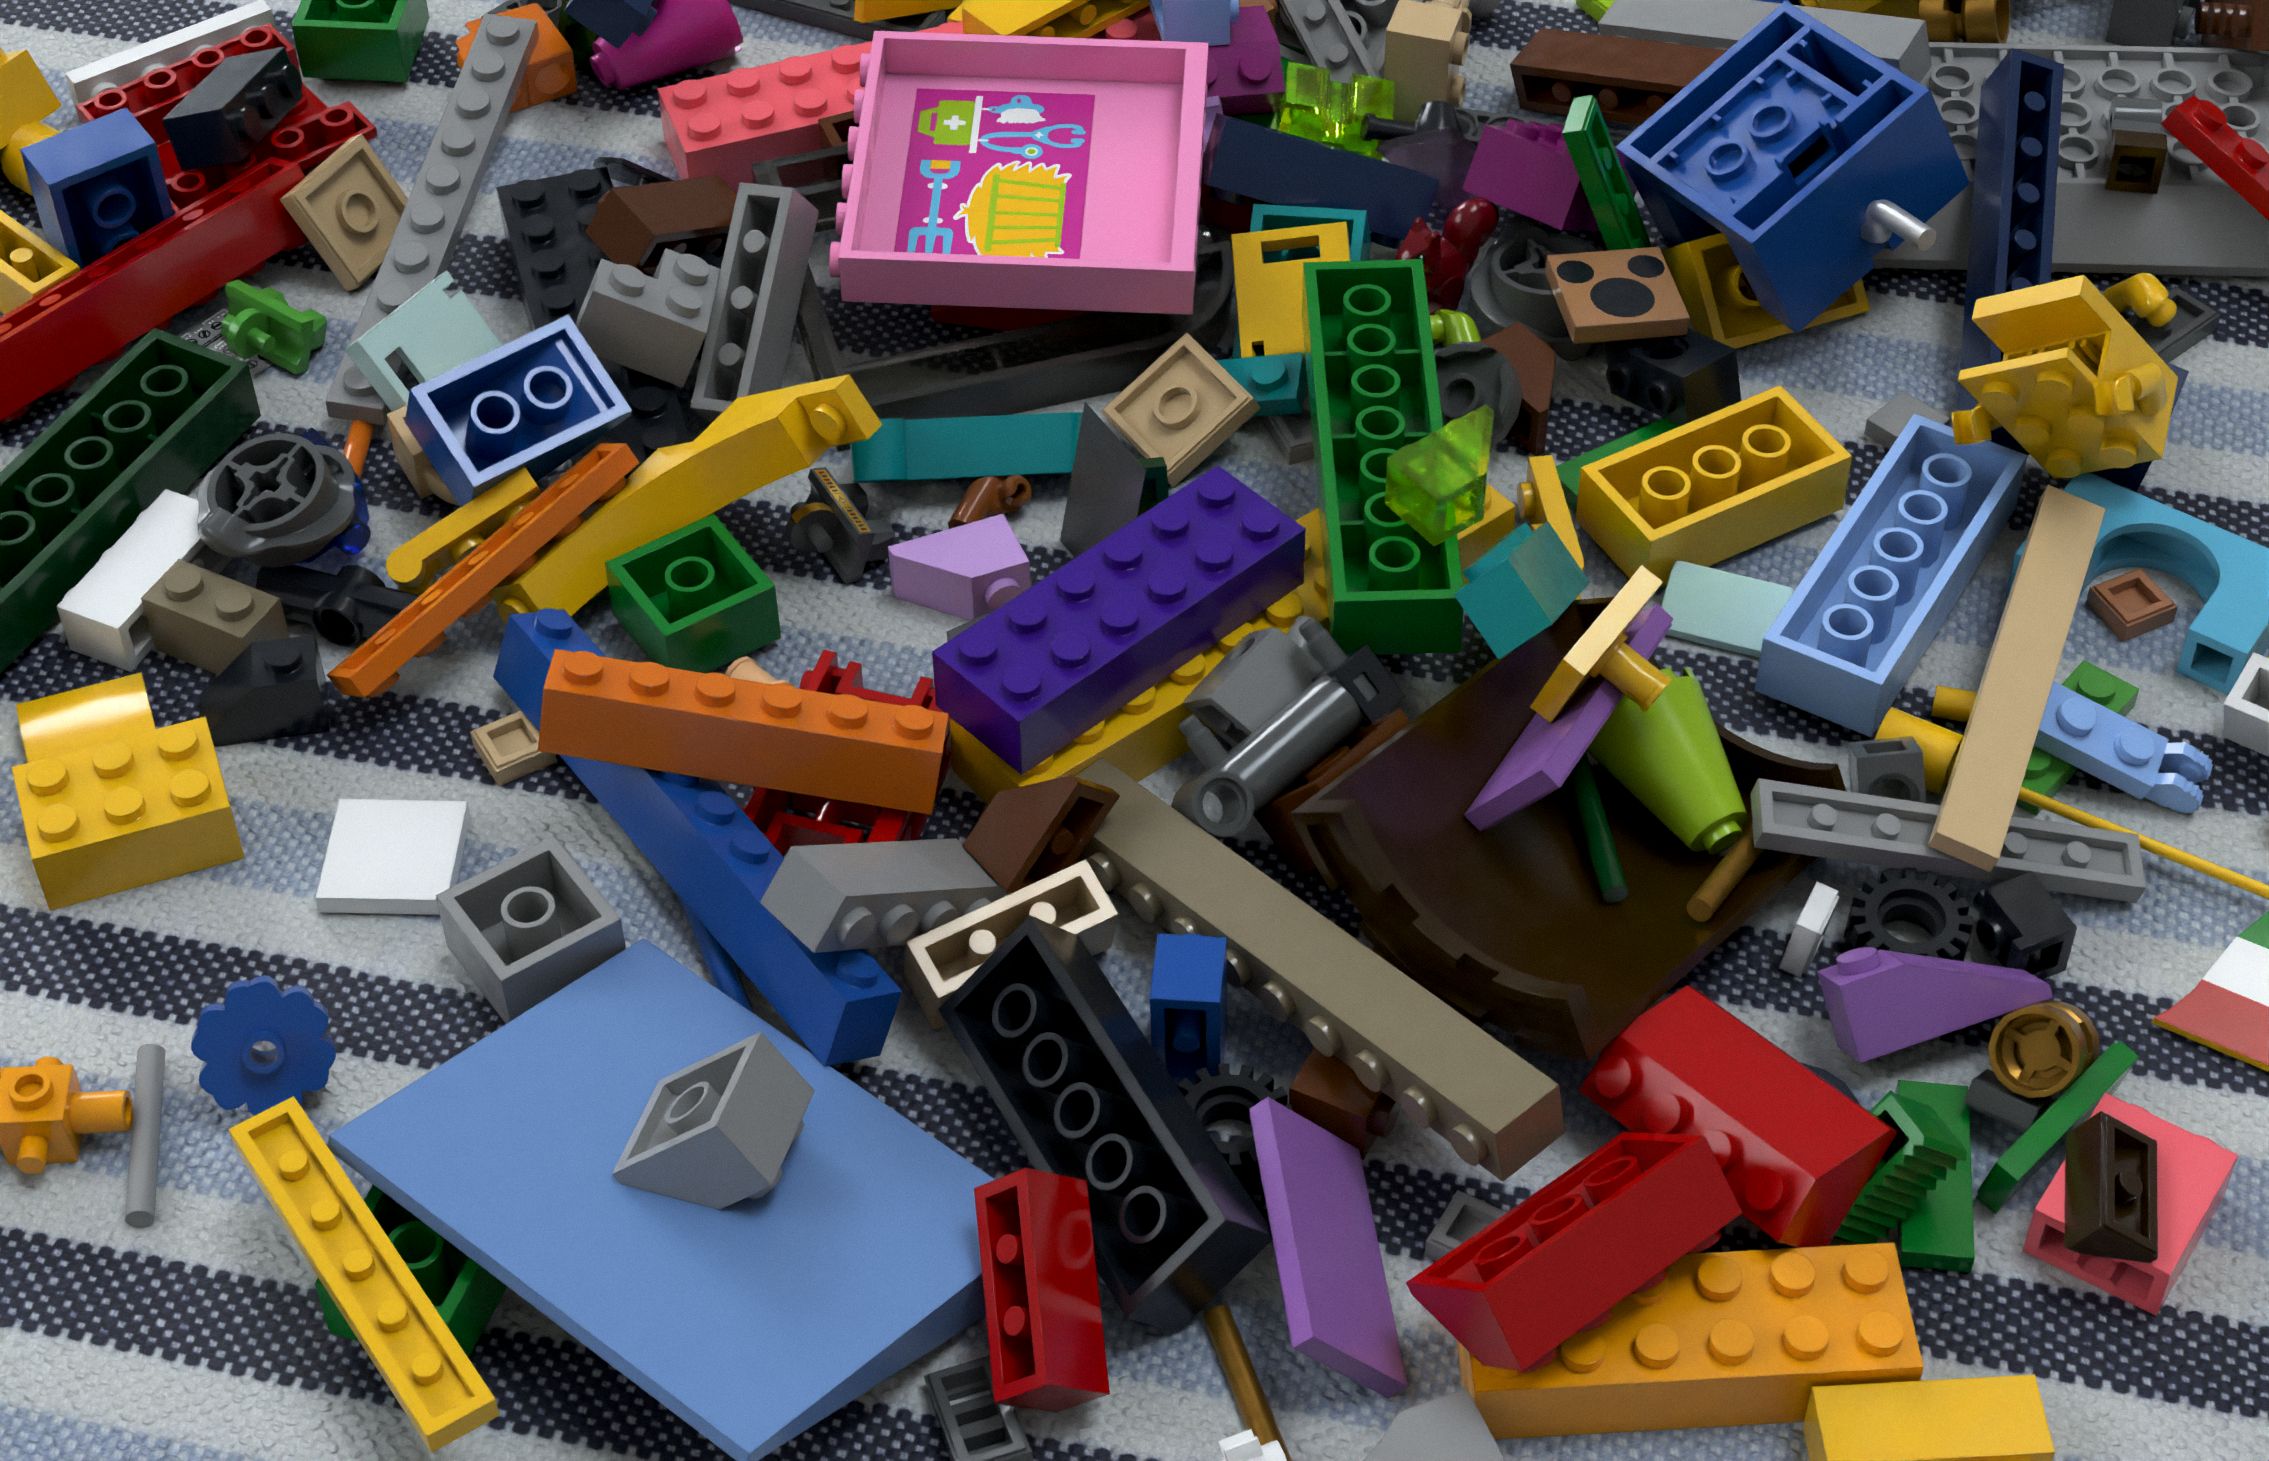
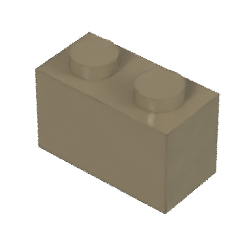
M178 559L141 597L156 650L217 675H220L251 643L290 638L280 598L181 559Z

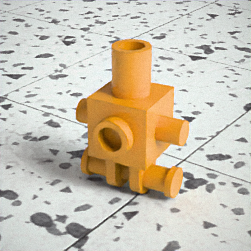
M41 1057L36 1061L35 1066L0 1067V1146L7 1164L16 1165L24 1173H41L44 1171L46 1163L78 1162L83 1134L129 1132L131 1129L133 1105L131 1094L128 1090L82 1092L73 1064L63 1065L62 1061L54 1057Z

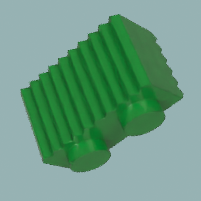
M1891 1090L1869 1112L1895 1129L1897 1134L1833 1236L1856 1245L1877 1243V1238L1886 1239L1887 1229H1896L1897 1219L1906 1220L1907 1210H1916L1917 1200H1926L1927 1190H1936L1937 1180L1946 1181L1947 1171H1956L1957 1161H1966V1149L1934 1109L1927 1103L1925 1105L1920 1101L1917 1103L1913 1098L1910 1100L1908 1097H1902L1899 1093L1895 1094Z

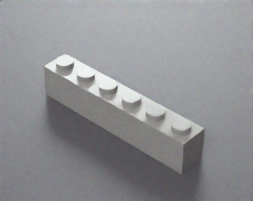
M1615 0L1598 22L1600 35L1729 50L1782 3L1755 0ZM1794 5L1918 83H1921L1932 66L1926 20Z

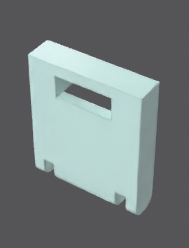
M448 271L437 276L344 349L392 412L407 406L409 398L408 389L385 361V358L393 351H396L415 378L422 384L503 345L462 290L457 291L450 297L445 293L444 290L454 281Z

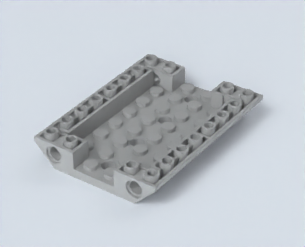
M1929 42L1932 66L1920 84L1930 89L1970 184L1925 223L1934 229L1937 235L1931 248L1922 251L1905 240L1893 251L1889 248H1883L1873 256L1872 260L1875 267L1872 269L1967 270L1981 86L2010 49L2014 48L2064 64L2051 273H2150L2158 276L2209 275L2213 277L2254 276L2269 278V221L2163 126L2162 134L2167 135L2168 150L2157 194L2105 189V145L2107 144L2110 107L2114 96L2161 100L2163 122L2175 107L2192 95H2195L2199 100H2207L2215 104L2225 114L2227 118L2226 124L2242 138H2250L2259 143L2269 154V51H2250L2235 48ZM2123 163L2118 165V170L2126 175L2139 176L2146 173L2142 167L2136 164Z

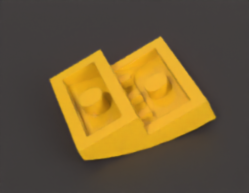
M142 672L16 704L27 763L156 729Z

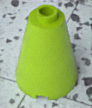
M1683 667V677H1676L1671 668L1661 669V672L1666 676L1668 674L1673 679L1650 708L1644 712L1637 703L1624 694L1587 748V751L1690 850L1694 852L1707 850L1709 854H1717L1733 846L1743 834L1741 827L1746 822L1748 814L1700 682L1689 668Z

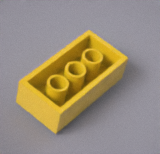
M1779 385L1581 467L1575 520L1629 578L1642 565L1663 581L1660 585L1662 587L1668 584L1673 565L1676 561L1709 567L1843 509L1852 455Z

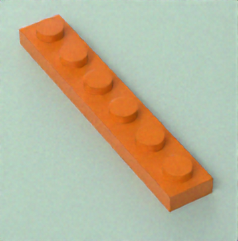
M600 443L338 664L327 674L338 691L343 695L373 698L393 686L400 677V674L397 672L400 667L413 656L419 658L436 649L445 640L446 634L444 630L460 616L467 618L483 609L492 599L489 591L506 577L507 579H513L526 572L537 561L538 557L535 554L537 550L550 539L553 541L559 540L573 532L582 523L583 518L580 514L595 501L599 503L608 500L625 487L627 480L624 476L640 463L626 443Z

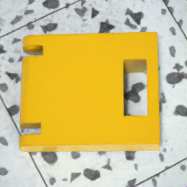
M1347 222L1231 234L1241 358L1256 357L1254 346L1264 345L1265 356L1303 353L1305 357L1302 325L1303 262L1351 261ZM1315 246L1320 247V257L1273 263H1265L1263 253Z

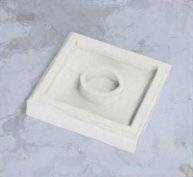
M339 799L315 897L319 912L440 915L436 895L457 884L470 821L468 802Z

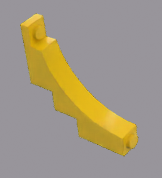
M849 374L737 398L694 441L658 448L626 479L627 484L621 491L606 501L599 503L595 501L580 514L583 518L582 523L573 532L559 540L553 541L550 539L537 550L535 554L538 559L531 568L513 579H507L506 577L489 591L493 600L498 605V613L501 619L507 625L509 615L538 612L545 608L564 609L569 616H572L608 585L605 562L705 518L765 485L810 467L831 446L868 440L883 424Z

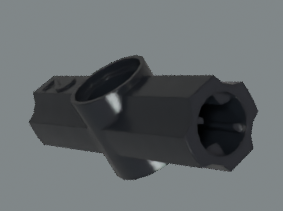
M297 565L276 568L261 567L257 573L255 589L280 598L285 618L312 624L321 637L333 644L345 647L356 645L361 637H372L420 596L386 587L384 582L375 573L359 565L343 566L337 575Z

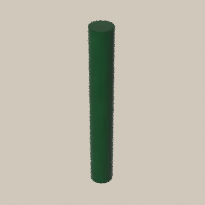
M1585 751L1567 777V781L1603 900L1615 903L1625 899L1629 894V890Z

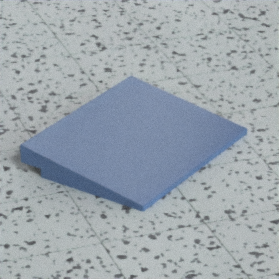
M644 938L329 1135L328 1148L335 1156L736 1461L760 1460L986 1316L974 1188L995 1179L831 1066L824 1067L815 1055ZM759 1032H762L815 1090L802 1118L804 1122L803 1130L791 1143L781 1165L783 1173L780 1180L773 1189L758 1199L751 1200L747 1197L718 1210L622 1185L612 1175L659 1080Z

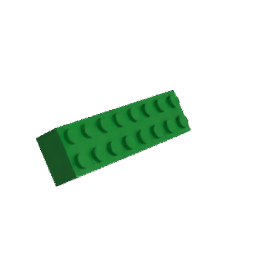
M1423 259L1303 262L1302 325L1330 635L1344 653L1366 644L1375 655L1461 652L1464 609L1454 594L1463 587Z

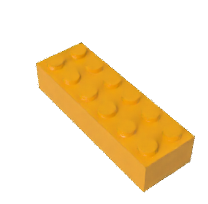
M1894 1242L1683 1255L1666 1268L1668 1275L1661 1283L1640 1293H1630L1611 1307L1613 1315L1608 1321L1590 1331L1573 1334L1555 1347L1558 1353L1551 1362L1528 1373H1518L1516 1370L1482 1365L1456 1339L1462 1389L1467 1388L1494 1439L1804 1422L1811 1387L1920 1381L1924 1368Z

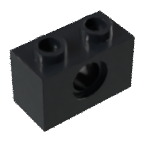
M1688 328L1687 335L1605 342L1608 367L1606 377L1610 386V392L1673 423L1682 426L1741 401L1736 349Z

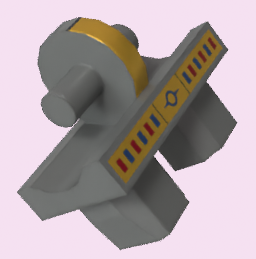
M826 467L810 469L808 475L811 483L810 494L805 502H798L791 507L790 513L792 516L786 524L785 535L791 545L799 551L809 552L817 550L823 553L844 583L860 581L866 562L888 559V546L893 545L895 531L886 519L865 520L869 504L867 494L859 483L838 484Z

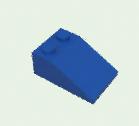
M566 315L411 388L405 423L461 508L524 466L534 481H539L630 417L632 409L570 316Z

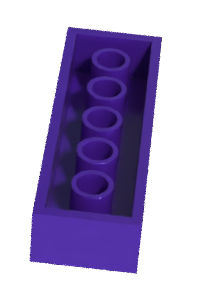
M1217 465L932 651L936 706L943 712L949 713L948 716L1019 774L1023 775L1303 584L1306 529Z

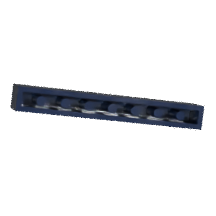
M2014 48L2010 49L1981 86L1960 370L2001 362L2004 355L1996 344L1971 320L1976 299L2051 282L2064 64ZM1959 383L1957 411L1973 410L1979 402ZM2003 426L1991 430L1992 440L1990 442L2029 455Z

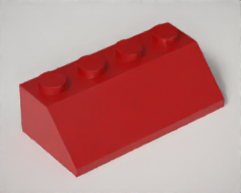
M1688 985L1639 1015L1635 1021L1606 1045L1579 1089V1092L1632 1132L1705 1135L1743 1212L1742 1215L1777 1242L1798 1248L1829 1245L1897 1134L1895 1129L1703 993Z
M1622 1132L1414 1276L1406 1284L1412 1296L1482 1365L1516 1370L1518 1373H1528L1551 1362L1558 1353L1555 1347L1573 1334L1590 1331L1608 1321L1613 1315L1611 1307L1630 1293H1640L1661 1283L1668 1275L1666 1268L1683 1255L1698 1253L1715 1244L1721 1238L1720 1229L1743 1212L1705 1135Z

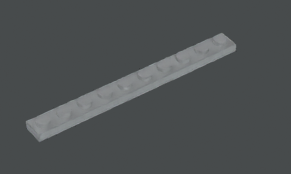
M484 14L349 345L429 282L447 271L538 41L537 20ZM393 351L385 358V361L401 382H403L408 367L396 351ZM345 352L325 401L328 417L352 421L361 420L367 423L386 425L388 420L387 414L391 412L390 408L347 352Z

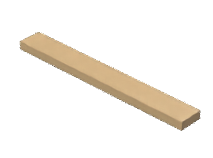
M2051 485L2046 487L2039 500L1928 844L1929 847L1990 873L2000 858L2106 508Z

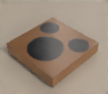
M1659 247L1547 255L1545 274L1573 344L1687 335L1690 316Z

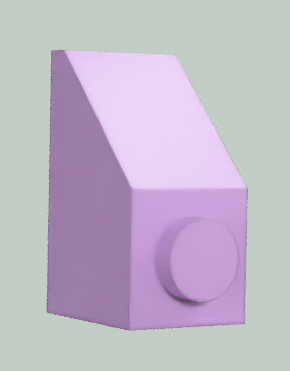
M1004 514L888 546L891 588L895 598L967 620H973L1003 606L1031 587L1029 560Z

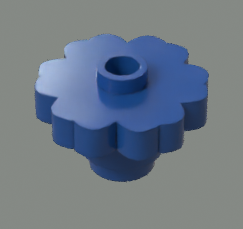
M262 975L250 981L241 980L231 983L226 990L225 1004H209L201 1010L198 1027L192 1036L191 1050L198 1059L204 1061L199 1073L201 1088L213 1095L217 1104L225 1110H233L247 1103L253 1116L293 1096L301 1106L303 1090L318 1091L325 1087L329 1077V1069L336 1058V1045L329 1036L324 1034L328 1027L327 1009L320 1002L314 1000L313 995L306 987L295 985L281 992L277 982L270 976ZM258 1041H269L276 1048L269 1051H260L252 1046Z

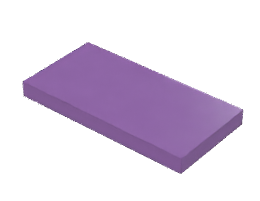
M1658 603L1637 617L1626 633L1628 638L1625 643L1648 661L1672 626L1673 618ZM1598 674L1595 679L1592 676L1587 679L1551 724L1536 713L1464 816L1479 831L1487 830L1559 789L1620 702L1624 693Z
M1267 1097L1250 1108V1120L1292 1348L1371 1390L1390 1398L1408 1387L1360 1151L1351 1144Z

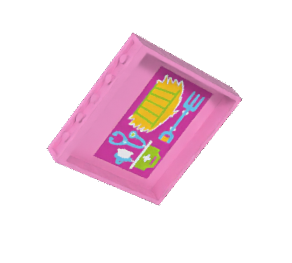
M874 31L871 52L861 53L860 86L865 87V90L856 89L854 95V122L859 124V127L850 126L848 133V159L853 161V164H844L842 170V197L847 199V203L838 202L836 208V236L841 238V242H831L830 277H840L842 301L1193 315L1208 91L1209 43Z

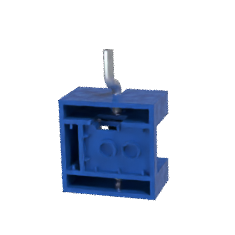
M1786 0L1615 147L1661 236L1674 246L1693 240L1724 233L1762 309L1795 333H1799L1874 268L1875 265L1872 257L1881 249L1889 248L1893 251L1905 240L1922 251L1931 248L1937 235L1936 231L1925 223L1970 184L1930 89ZM1820 151L1824 153L1815 162L1810 160Z

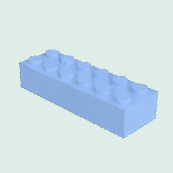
M1913 414L1763 637L1755 691L1872 737L2014 512L2028 455L1990 441L1970 445H1955L1952 427Z

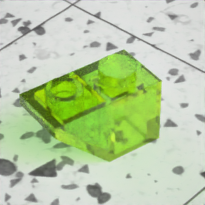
M1486 404L1461 418L1453 419L1443 428L1413 444L1403 446L1395 454L1387 457L1385 504L1433 546L1442 543L1484 518L1494 410Z

